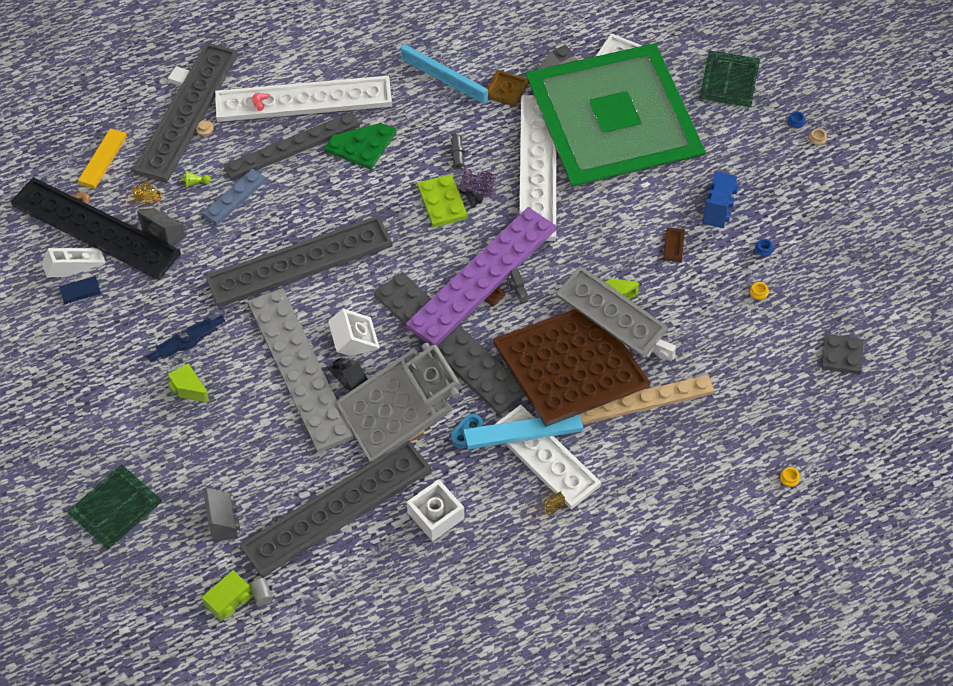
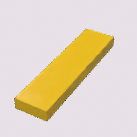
M110 128L78 179L79 185L96 189L126 140L127 134L125 132Z

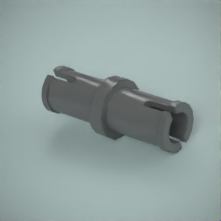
M454 134L450 137L452 144L450 152L453 157V168L459 170L465 167L463 157L465 150L462 147V136Z

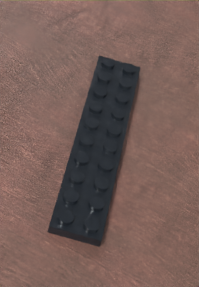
M34 177L11 201L13 207L158 280L162 278L181 255L179 249Z

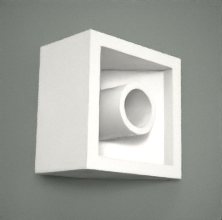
M342 309L328 321L338 353L352 356L380 348L371 317Z

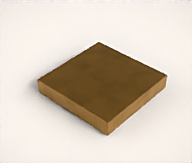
M497 70L487 87L488 99L517 107L521 95L524 94L529 82L527 78Z

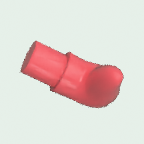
M255 93L252 96V102L258 111L264 109L261 100L268 98L270 94Z

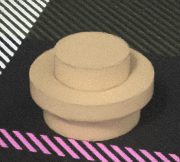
M206 120L200 121L196 127V132L203 137L211 135L214 130L213 124Z
M817 128L810 133L809 140L815 145H823L827 141V134L823 129Z

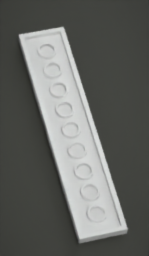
M389 76L215 91L217 122L392 107ZM255 93L270 94L268 98L261 100L264 107L262 111H258L252 102V96Z
M521 95L520 214L529 207L556 225V147L534 95ZM556 231L546 241H556Z

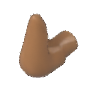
M78 192L71 195L89 204V194Z

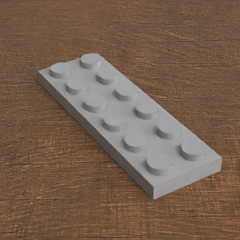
M582 266L577 268L556 293L557 297L643 358L669 330L668 326Z

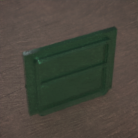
M709 50L699 99L751 107L760 58Z
M121 464L70 508L67 513L86 532L90 533L109 550L162 502V499Z

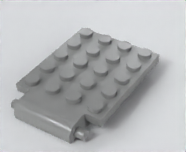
M424 343L422 345L424 351L420 354L413 348L336 401L337 406L370 462L397 449L453 410L447 399L451 396L453 398L459 397L460 393L458 391L461 389V383L437 345L430 346L429 343Z

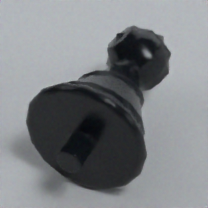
M462 185L459 188V192L467 196L471 207L482 203L484 198L482 192L470 191L466 185Z

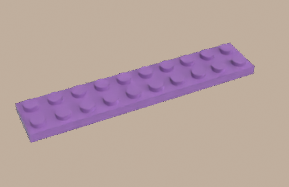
M527 207L406 323V328L431 346H438L511 275V270L517 269L556 231L557 226Z

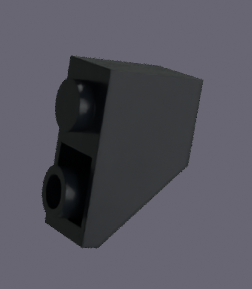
M338 358L328 368L346 390L352 391L368 380L360 364L355 360Z

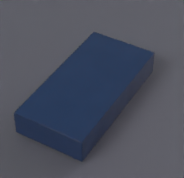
M96 276L59 286L64 305L101 294Z

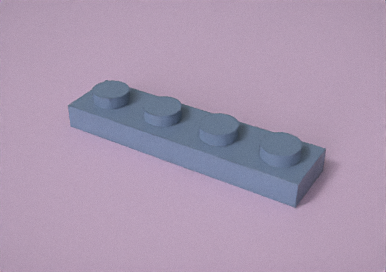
M252 168L204 211L203 217L217 226L266 182V177Z

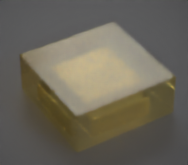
M561 491L543 501V510L547 516L564 507L565 497Z

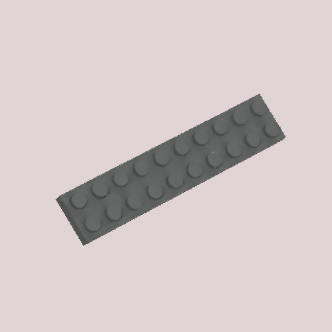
M205 43L133 169L134 174L165 183L169 181L194 136L197 125L203 120L216 96L215 91L220 89L238 57V50Z
M378 215L207 274L205 278L219 308L393 247Z
M401 272L374 292V296L405 326L431 300L404 272ZM460 325L437 346L452 371L499 416L526 396L514 376ZM418 337L423 343H427L423 339Z
M408 440L397 449L382 455L240 544V548L259 575L264 578L430 473L431 467Z

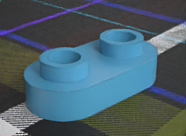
M467 415L452 431L451 442L455 447H467L463 429L472 428L470 427L472 424L476 425V427L483 426V420L479 415Z

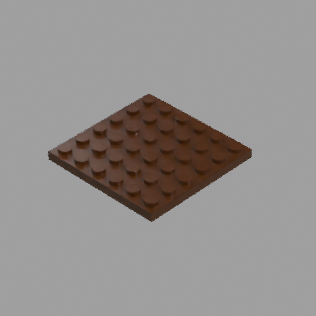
M576 309L493 339L495 348L545 427L650 387L651 382L626 346Z

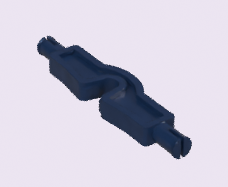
M220 315L213 320L207 318L200 323L188 327L186 332L189 338L186 340L180 337V335L175 334L156 346L157 351L147 355L148 360L151 363L160 357L165 359L178 351L193 348L199 343L200 339L216 331V326L225 322L224 317Z

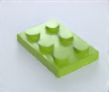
M452 174L417 183L433 228L468 219V214Z

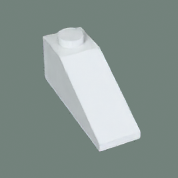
M48 248L42 265L46 277H66L103 265L106 262L102 251L97 248Z

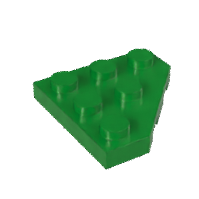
M382 123L333 135L324 147V151L372 170L397 132L395 128Z

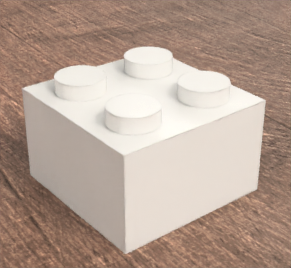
M439 479L407 501L408 514L431 541H434L464 519L463 505Z

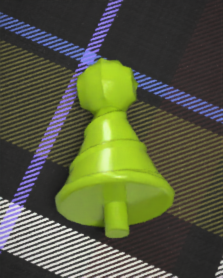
M186 170L185 178H181V180L186 182V188L199 182L209 184L211 177L207 174L201 177Z

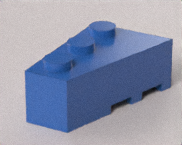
M715 172L712 187L708 194L709 197L706 199L702 224L724 229L725 222L729 223L731 217L729 208L733 209L735 202L733 194L737 195L739 184H736L737 176Z

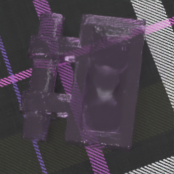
M467 169L463 173L460 182L461 190L464 192L470 190L473 191L474 195L491 197L496 174L483 171L473 175V171Z

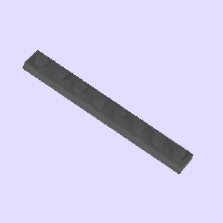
M349 112L226 163L223 166L230 180L233 181L245 176L252 168L256 171L329 141L333 135L360 128V124L354 114Z

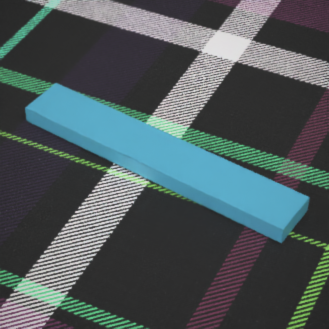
M405 44L400 47L401 59L482 104L488 101L487 88Z
M576 415L545 427L540 418L463 429V435L469 450L582 432L584 427L580 415Z

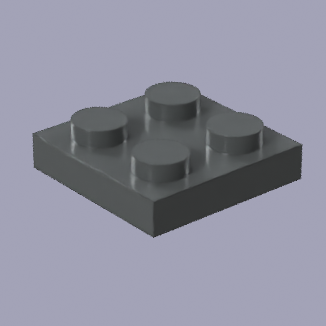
M825 334L822 369L860 375L862 371L864 339Z

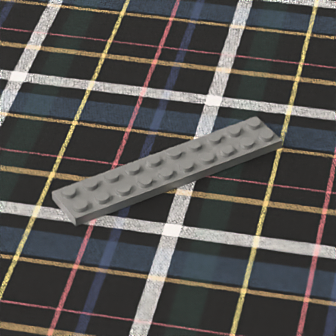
M283 288L249 300L248 305L317 453L353 440V432L336 404L337 399Z

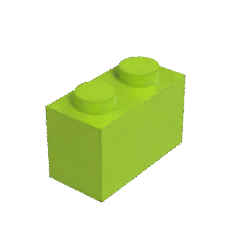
M232 570L203 595L202 600L204 606L218 620L222 621L224 618L232 616L240 604H245L250 599L252 592L250 585Z

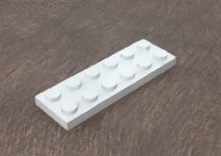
M519 405L496 424L533 419L534 417L522 405ZM554 436L505 444L571 510L601 487V482Z

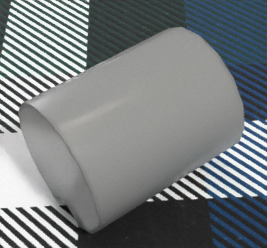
M260 578L250 583L257 606L267 605L273 601L266 579Z

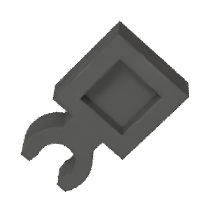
M519 269L511 270V278L508 279L510 288L515 290L520 304L527 303L528 294L524 288V282Z

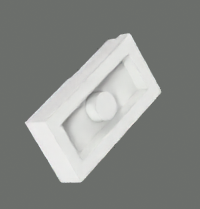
M660 339L645 357H649L651 353H654L660 359L672 362L676 346Z

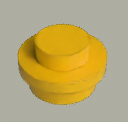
M756 282L750 287V295L754 299L763 300L768 296L769 289L765 283Z
M788 467L782 470L780 480L785 486L794 487L800 482V474L797 469Z

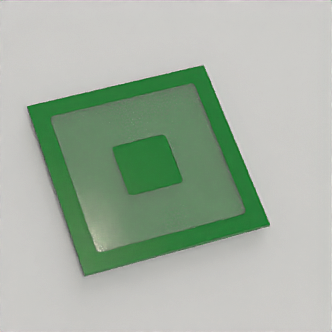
M656 43L525 73L572 187L706 155L704 146Z

